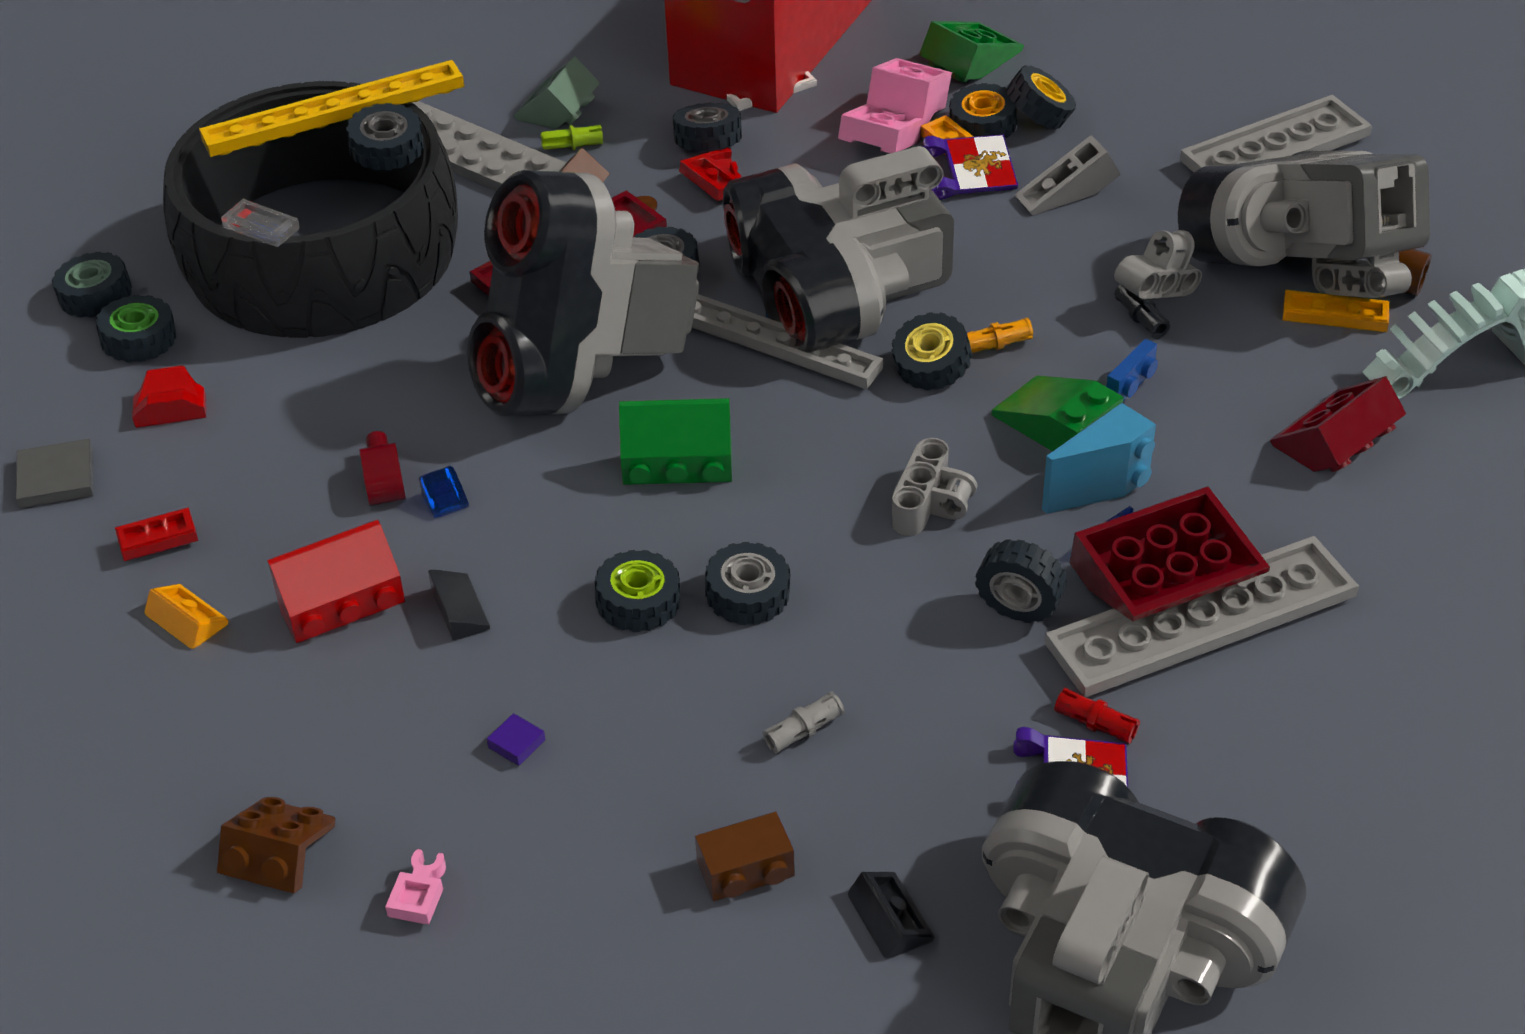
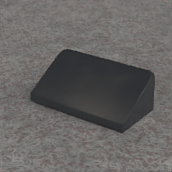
M442 570L428 571L431 589L452 640L490 629V625L467 573Z
M895 872L860 873L849 889L848 897L885 958L896 957L932 942L935 938Z

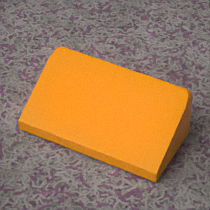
M181 584L150 589L144 610L148 618L190 649L200 646L227 626L229 621L224 615Z

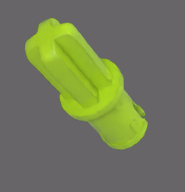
M570 125L569 129L545 131L540 135L541 146L545 150L566 147L576 150V147L602 145L601 125L574 128L573 125Z

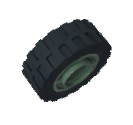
M109 252L85 253L82 256L74 257L70 261L63 263L54 272L55 276L52 277V286L61 309L71 316L95 317L97 314H100L104 306L109 305L114 300L117 301L122 297H128L132 292V283L124 261L118 255H112Z

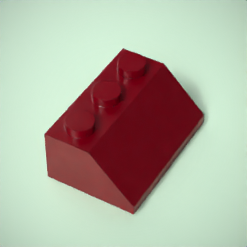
M1387 376L1334 391L1271 438L1270 442L1273 447L1313 472L1330 468L1331 472H1336L1352 462L1350 460L1351 456L1370 449L1374 445L1373 439L1392 432L1396 428L1394 423L1406 415V412Z

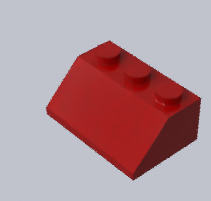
M378 519L267 560L281 614L296 643L406 602L400 573Z

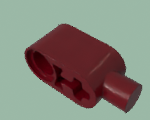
M382 431L369 433L366 437L367 448L359 449L369 506L406 499L396 442L388 444L387 435Z

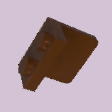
M264 797L221 825L217 873L294 894L302 888L306 848L335 827L336 818L323 814V810L316 807L300 808L285 804V801L278 797Z

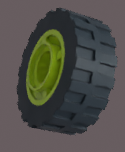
M628 550V552H619L614 554V557L607 558L604 564L599 566L597 576H595V604L599 615L602 618L604 617L611 626L615 625L618 629L632 630V632H640V630L650 631L654 630L655 627L667 624V621L676 615V609L678 610L680 605L678 569L674 568L672 561L663 558V555L659 553L654 554L648 550Z

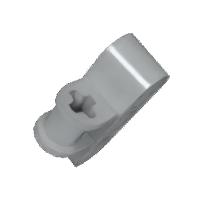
M1177 230L1173 233L1168 231L1156 232L1151 237L1144 255L1127 256L1119 263L1114 274L1116 282L1141 299L1190 295L1198 287L1202 278V272L1189 263L1195 247L1192 235L1185 230Z
M926 438L916 445L893 493L892 527L898 534L913 536L921 533L930 515L953 520L963 518L968 509L967 501L977 490V482L973 476L962 470L948 467L949 447L941 439Z

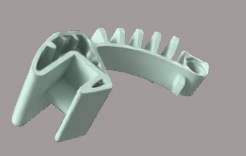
M1525 269L1500 276L1491 292L1480 283L1471 285L1473 302L1471 303L1457 291L1449 294L1450 300L1456 309L1450 315L1435 300L1428 303V306L1439 321L1432 328L1414 311L1408 317L1420 329L1423 335L1413 343L1394 324L1390 330L1407 350L1398 358L1388 350L1381 349L1376 353L1377 357L1362 371L1369 380L1387 376L1397 397L1400 399L1406 396L1415 386L1419 387L1423 379L1429 373L1432 374L1437 369L1436 366L1462 344L1489 328H1492V332L1525 365Z

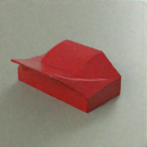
M183 365L147 370L140 390L133 397L132 418L135 428L207 418L204 387L194 381Z

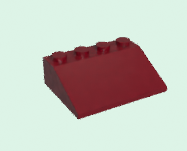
M1208 486L1075 532L1069 562L1089 591L1132 622L1265 574L1270 570L1268 563Z

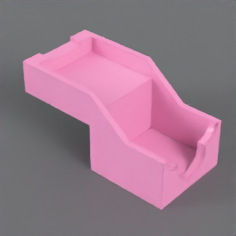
M899 58L873 67L867 104L842 114L838 139L851 143L860 141L881 147L880 151L887 153L905 150L919 143L922 137L921 125L930 122L934 113L946 107L952 72Z

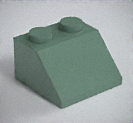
M574 56L536 88L514 114V117L519 121L557 129L564 122L570 125L582 114L579 108L586 107L595 98L592 92L600 82Z

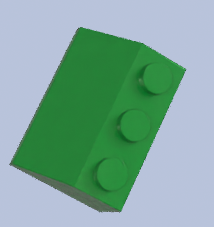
M730 398L619 401L620 460L623 485L732 482Z

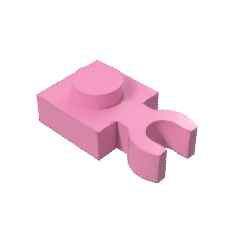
M417 849L411 857L413 872L412 874L399 873L385 906L387 917L430 924L443 891L440 879L446 871L443 853H438L435 862L430 865H423L425 860L421 849Z

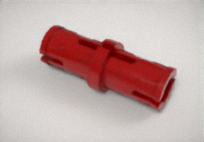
M1066 687L1060 692L1054 707L1055 712L1086 724L1088 730L1093 732L1099 730L1127 744H1131L1140 726L1139 719L1108 707L1106 701L1088 699Z

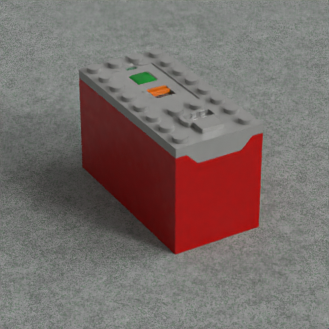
M664 0L670 85L727 100V94H733L739 99H750L752 107L777 113L794 93L795 84L805 79L807 71L811 73L872 0Z

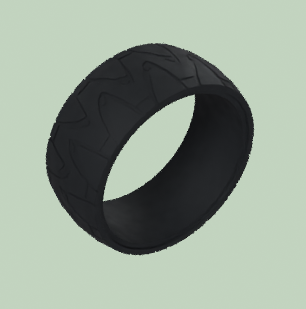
M312 81L267 88L230 101L194 123L176 142L166 161L163 183V210L168 238L178 266L204 307L221 320L253 333L276 337L308 338L309 336L324 337L347 333L358 328L362 329L377 324L381 320L384 321L404 311L416 303L419 298L424 297L432 289V286L439 282L451 261L458 226L456 185L449 156L434 124L418 106L412 102L401 104L406 108L412 109L420 118L424 143L421 155L411 164L387 171L383 169L372 170L369 167L365 168L359 162L356 163L349 151L346 129L348 127V120L332 123L324 128L303 131L292 137H281L267 141L259 146H249L234 150L227 155H216L210 157L201 139L199 128L360 85L359 83ZM333 179L362 180L379 183L404 192L393 203L363 220L321 233L269 237L243 233L221 226L231 215L248 203L276 190L306 182Z

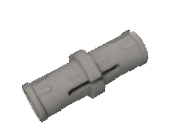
M830 691L804 708L798 706L783 721L763 730L764 740L769 749L777 754L803 737L809 739L824 724L842 716L845 713L844 706L839 697L834 695L833 691Z

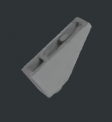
M1090 135L1018 191L1015 197L1033 216L1095 195L1121 174L1108 151Z

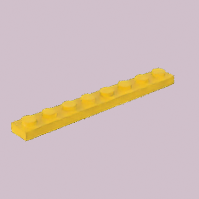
M449 60L199 128V131L210 157L227 155L234 150L249 146H259L267 141L281 137H292L303 131L324 128L332 123L349 120L354 113H358L362 108L370 107L374 104L392 103L394 105H401L408 102H418L423 98L437 94H447L455 89L465 87L464 79L454 61Z

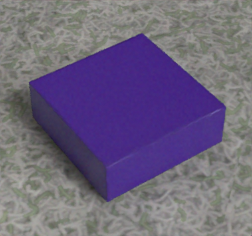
M513 713L487 738V744L489 749L520 766L546 740L545 732Z

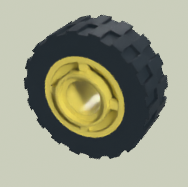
M929 312L925 315H917L914 319L907 320L902 328L896 331L895 339L892 340L893 349L891 350L899 375L902 376L904 382L910 383L912 387L917 389L930 390L937 388L938 390L946 385H952L958 378L964 376L966 369H969L971 364L972 351L964 325L961 322L959 323L957 318L952 315L951 317L947 316L946 313L940 312L937 314Z

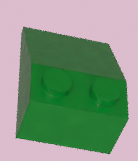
M931 21L919 55L928 59V65L941 70L946 69L952 72V78L961 82H968L969 79H982L1020 53L1024 45L980 22Z
M1036 375L991 410V415L1053 452L1123 403L1124 396L1095 380Z

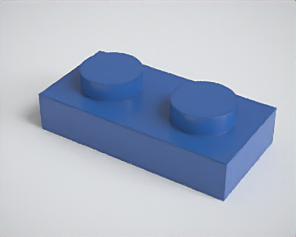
M1144 339L1107 376L1106 387L1124 396L1123 401L1127 397L1131 398L1136 393L1138 386L1146 378L1150 379L1157 369V344Z

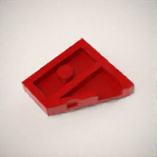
M729 147L680 161L679 172L717 201L723 200V191L728 181L742 177L738 173L736 161L731 159L732 150Z

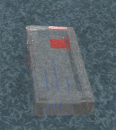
M242 199L221 217L224 228L279 247L300 229L298 218Z

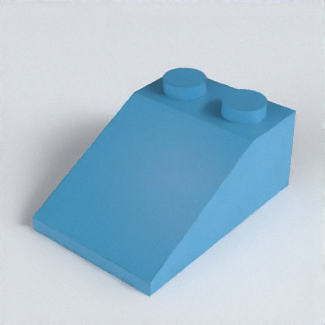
M1121 403L1046 456L1042 511L1048 514L1124 497L1135 488L1144 486L1152 473L1150 467L1152 452L1155 448L1156 424Z

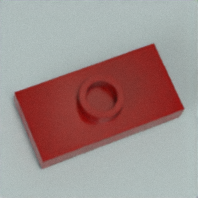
M189 507L115 527L124 561L199 541Z

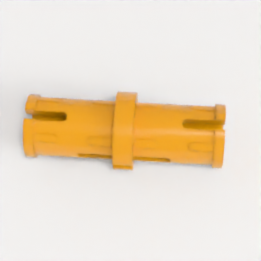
M1027 317L1010 323H991L989 327L967 332L971 351L975 353L992 348L1000 350L1010 343L1033 339V328L1031 321Z

